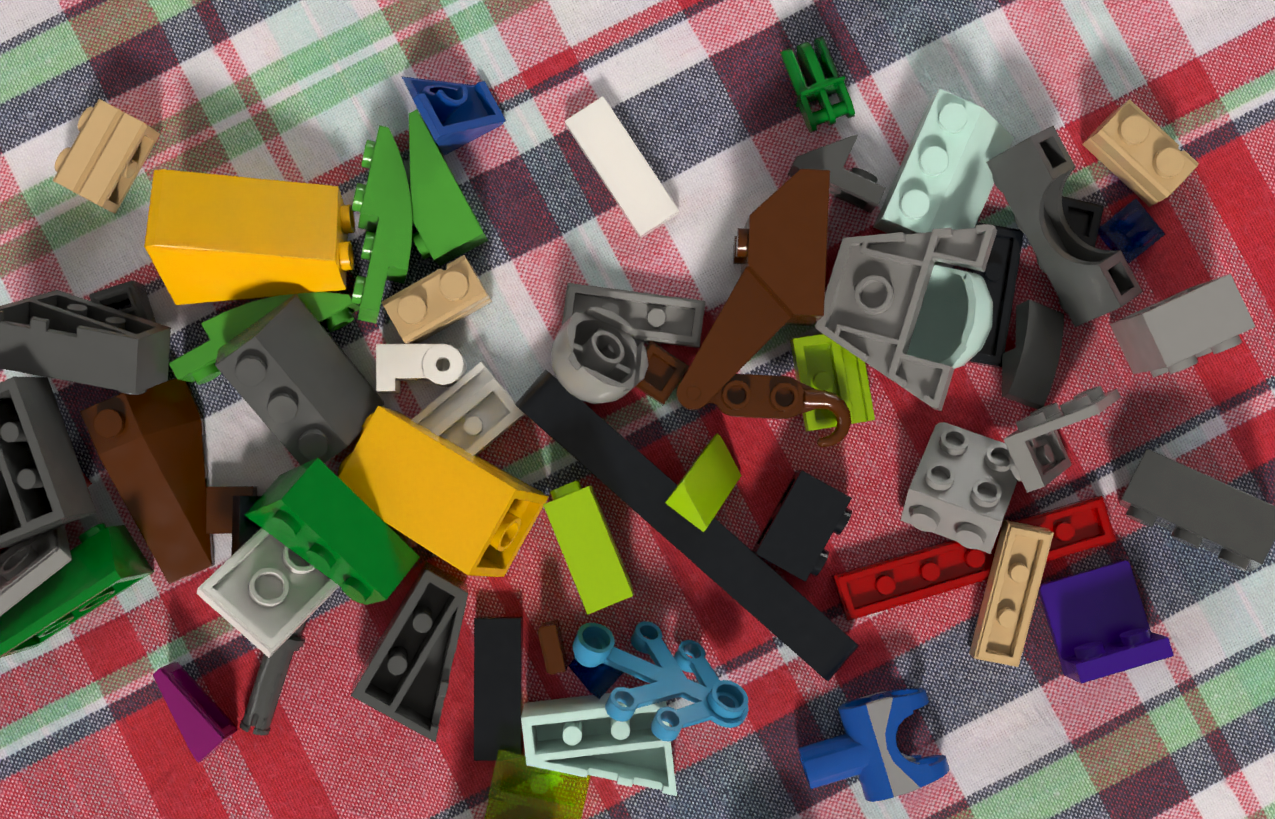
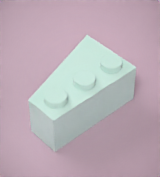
M611 693L527 702L524 704L521 723L527 766L586 778L587 775L615 780L620 785L632 787L634 784L659 789L664 794L677 796L671 741H662L651 731V722L658 709L667 707L666 701L637 708L632 718L625 722L612 719L606 712L605 704ZM617 701L621 706L627 707L624 703ZM662 721L665 725L669 726L668 722Z

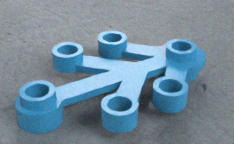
M648 621L638 623L631 636V644L637 651L649 654L655 663L654 665L615 648V639L612 632L601 624L586 623L579 628L573 641L572 649L575 659L581 665L596 667L604 663L650 683L630 689L626 687L613 689L605 704L606 712L612 719L625 722L632 718L637 708L678 697L694 702V704L679 709L662 707L656 712L651 722V731L658 739L669 742L675 740L681 729L711 720L719 726L733 728L741 725L747 717L749 708L748 696L745 690L732 681L719 680L705 658L704 648L698 642L693 640L682 641L673 657L662 640L661 629L656 624ZM683 671L693 672L700 684L687 679ZM617 701L624 703L627 707L621 706ZM662 721L668 722L672 727L665 725Z

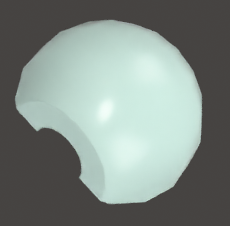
M934 265L907 355L945 364L956 369L964 366L983 348L992 328L993 301L985 280L980 274Z

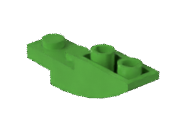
M380 125L376 141H366L361 167L370 169L366 185L357 183L352 204V211L360 212L358 228L369 230L366 231L361 259L369 260L370 263L367 277L359 275L356 277L351 303L360 305L358 320L375 324L377 323L386 280L403 284L405 282L412 246V207L406 170L390 129Z
M329 292L297 294L325 329L328 328L329 332L341 329L354 320L352 313L360 309V305L351 303L352 296L349 294ZM294 294L273 296L249 302L201 323L210 340L169 363L176 378L191 383L196 381L197 385H201L221 375L222 373L215 366L218 349Z

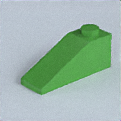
M414 110L409 113L410 191L412 221L418 231L412 234V239L424 260L432 256L433 260L439 266H442L487 242L488 239L418 110Z

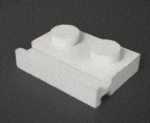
M480 362L411 421L422 425L432 433L442 436L465 449L471 455L476 456L526 414L515 405L516 402L490 373L488 368Z

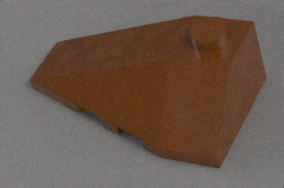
M177 378L168 380L147 389V392L143 394L129 395L121 393L80 411L100 460L169 584L175 583L214 566L213 534H206V478H208L207 463H204L202 436L205 435L204 418L189 382L181 381Z

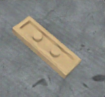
M1003 520L969 654L974 659L1019 667L1054 534L1050 529Z

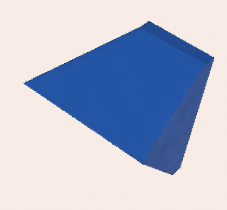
M402 77L415 105L444 156L506 122L485 81L478 82L476 85Z

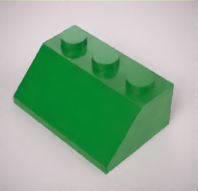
M101 523L82 533L78 537L81 544L70 550L72 560L0 616V658L39 646L154 572L125 525L106 527L105 523Z

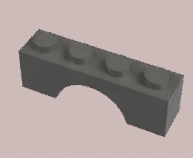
M1054 126L1025 139L986 162L992 172L996 187L1004 194L1014 213L1018 228L1025 233L1032 246L1039 267L1047 274L1058 295L1061 308L1069 315L1075 327L1123 307L1143 292L1121 250H1102L1090 246L1082 241L1068 225L1062 207V193L1067 178L1075 169V165Z

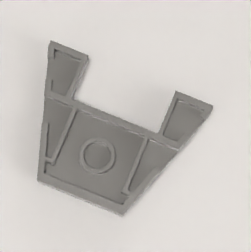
M982 224L976 225V228L952 230L951 228H940L926 233L904 234L903 232L842 238L825 293L824 316L816 322L815 328L933 409L942 411L954 369L945 364L907 355V351L935 262L939 261L985 272L997 233L996 227L994 225Z

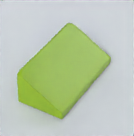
M716 433L701 451L665 502L702 532L707 529L742 476L719 434Z

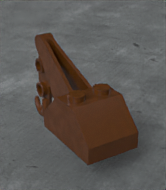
M800 169L750 214L744 228H738L737 236H734L733 264H741V276L684 378L677 387L676 398L683 408L698 410L708 403H713L717 405L721 412L731 417L789 419L813 409H826L833 412L836 416L837 426L831 435L817 440L818 446H833L841 442L848 434L851 425L850 410L845 401L837 394L825 390H816L788 376L736 374L784 325L812 326L824 316L830 170Z

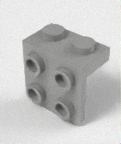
M1097 386L1073 396L1074 399L1060 405L1061 409H1059L1057 402L1039 408L1031 412L1030 416L1015 422L1018 430L1004 438V441L1010 453V469L1014 477L1018 481L1023 482L1027 493L1045 487L1072 465L1057 429L1101 413L1121 398L1118 389L1104 393L1102 387Z
M945 422L938 423L933 430L909 487L900 521L911 524L920 531L932 532L957 541L966 548L978 549L991 554L1018 481L1010 469V453L1006 444Z

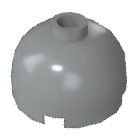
M588 307L584 313H578L577 311L556 335L551 353L552 368L562 386L581 401L593 404L613 402L626 395L645 378L648 368L647 350L643 342L638 346L636 345L634 339L629 335L633 328L626 320L612 311L599 307Z

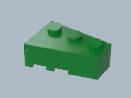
M315 458L281 474L245 514L246 517L338 584L349 598L361 604L368 605L387 600L420 558L319 458Z

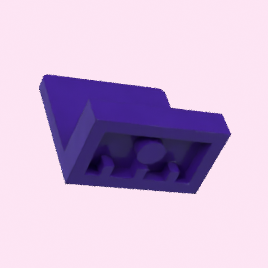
M1120 560L1040 584L1038 592L1064 676L1082 684L1174 656L1169 638L1153 633L1150 630L1131 565L1128 561Z

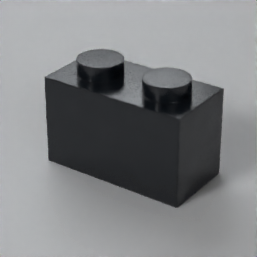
M796 470L752 551L806 582L810 573L817 576L825 565L830 552L824 548L832 533L840 535L847 525L852 514V510L848 509L847 506L852 498L802 470Z

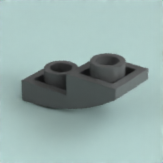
M1030 299L1016 306V348L1002 354V397L1034 409L1044 407L1059 363L1064 330V313Z

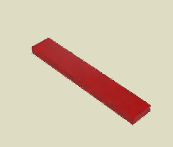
M1094 496L1013 521L1048 528L1054 532L1047 561L1116 541L1102 496ZM1001 527L991 554L978 549L966 548L957 541L950 539L832 575L845 620H854L987 580Z

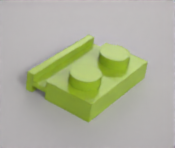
M824 334L790 340L797 381L816 390H825L837 394L845 401L850 410L851 424L875 420L864 361ZM813 409L802 413L806 432L837 426L836 416L829 410Z

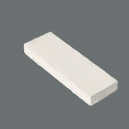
M604 96L565 120L566 127L640 239L679 214L678 208Z

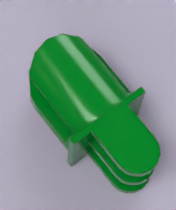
M823 36L814 39V49L808 42L797 46L799 64L793 50L790 48L780 52L798 97L795 105L799 107L810 133L817 131V125L825 122L829 126L836 124V118L846 115L847 118L855 116L854 106L844 83L846 78L845 76L839 77ZM837 93L840 102L831 105L828 95ZM818 100L821 110L812 113L809 103Z

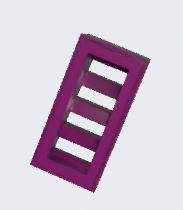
M178 662L163 666L153 674L189 750L198 763L210 756L237 731V727Z

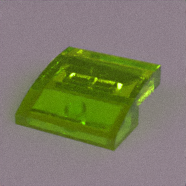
M499 749L484 819H581L591 775H587L586 778L527 766L524 754Z

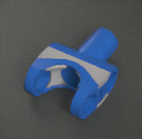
M905 688L877 692L840 705L838 711L845 734L798 748L801 764L810 789L858 775L865 800L875 802L913 792L946 775L950 769L945 755L910 756L901 753L896 743V733L902 721L914 714L913 710L929 703L926 690L924 688Z

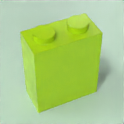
M576 480L550 491L553 501L545 503L543 506L587 615L632 597L634 588L592 485L582 488L579 480Z

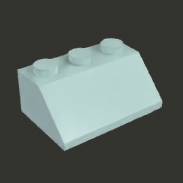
M939 88L925 108L874 224V228L887 234L903 232L904 234L926 233L940 228H951L952 230L975 228L994 185L992 172L986 162L1008 150L1014 137L983 107Z

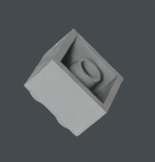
M1231 274L1192 286L1110 324L1132 373L1137 374L1150 371L1153 377L1167 372L1173 374L1197 364L1198 357L1211 352L1217 354L1242 343L1239 334L1256 327Z

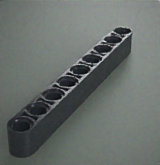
M546 369L515 403L524 414L825 680L829 681L859 647L847 634L715 518H713L707 529L702 532L668 506L665 502L677 487V484L583 401L570 394L558 379Z

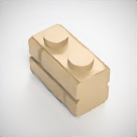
M98 99L94 107H88L80 116L78 121V131L80 133L72 147L65 148L57 157L55 162L57 174L53 181L116 214L160 133L144 122Z
M1130 99L1114 110L1082 144L1149 207L1171 195L1199 165L1185 150L1180 151L1178 149L1179 145Z
M463 255L447 264L446 270L441 268L385 299L382 301V304L404 343L419 344L491 303L492 300L471 263Z

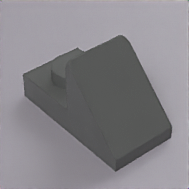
M852 135L797 156L788 172V176L792 177L800 169L830 170L829 194L869 213L877 207L886 187L876 183L878 180L876 176L863 169L852 168L849 171L843 168L858 135Z

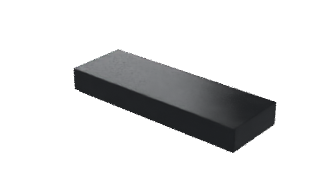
M994 225L997 233L985 272L969 268L967 270L968 272L980 274L984 278L993 301L992 328L983 348L967 363L1000 368L1002 367V354L1005 353L1024 233L1020 229Z
M523 617L474 618V761H521Z

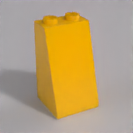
M161 169L154 170L144 247L175 305L273 297L296 293L346 290L347 270L354 269V254L351 242L348 241V233L355 232V217L352 205L344 204L339 186Z
M377 406L375 412L370 414L364 421L361 437L353 452L340 464L338 478L385 523L466 575L504 577L549 496L479 456L471 455L465 449L442 436L432 433L429 429L411 421V418L399 411Z

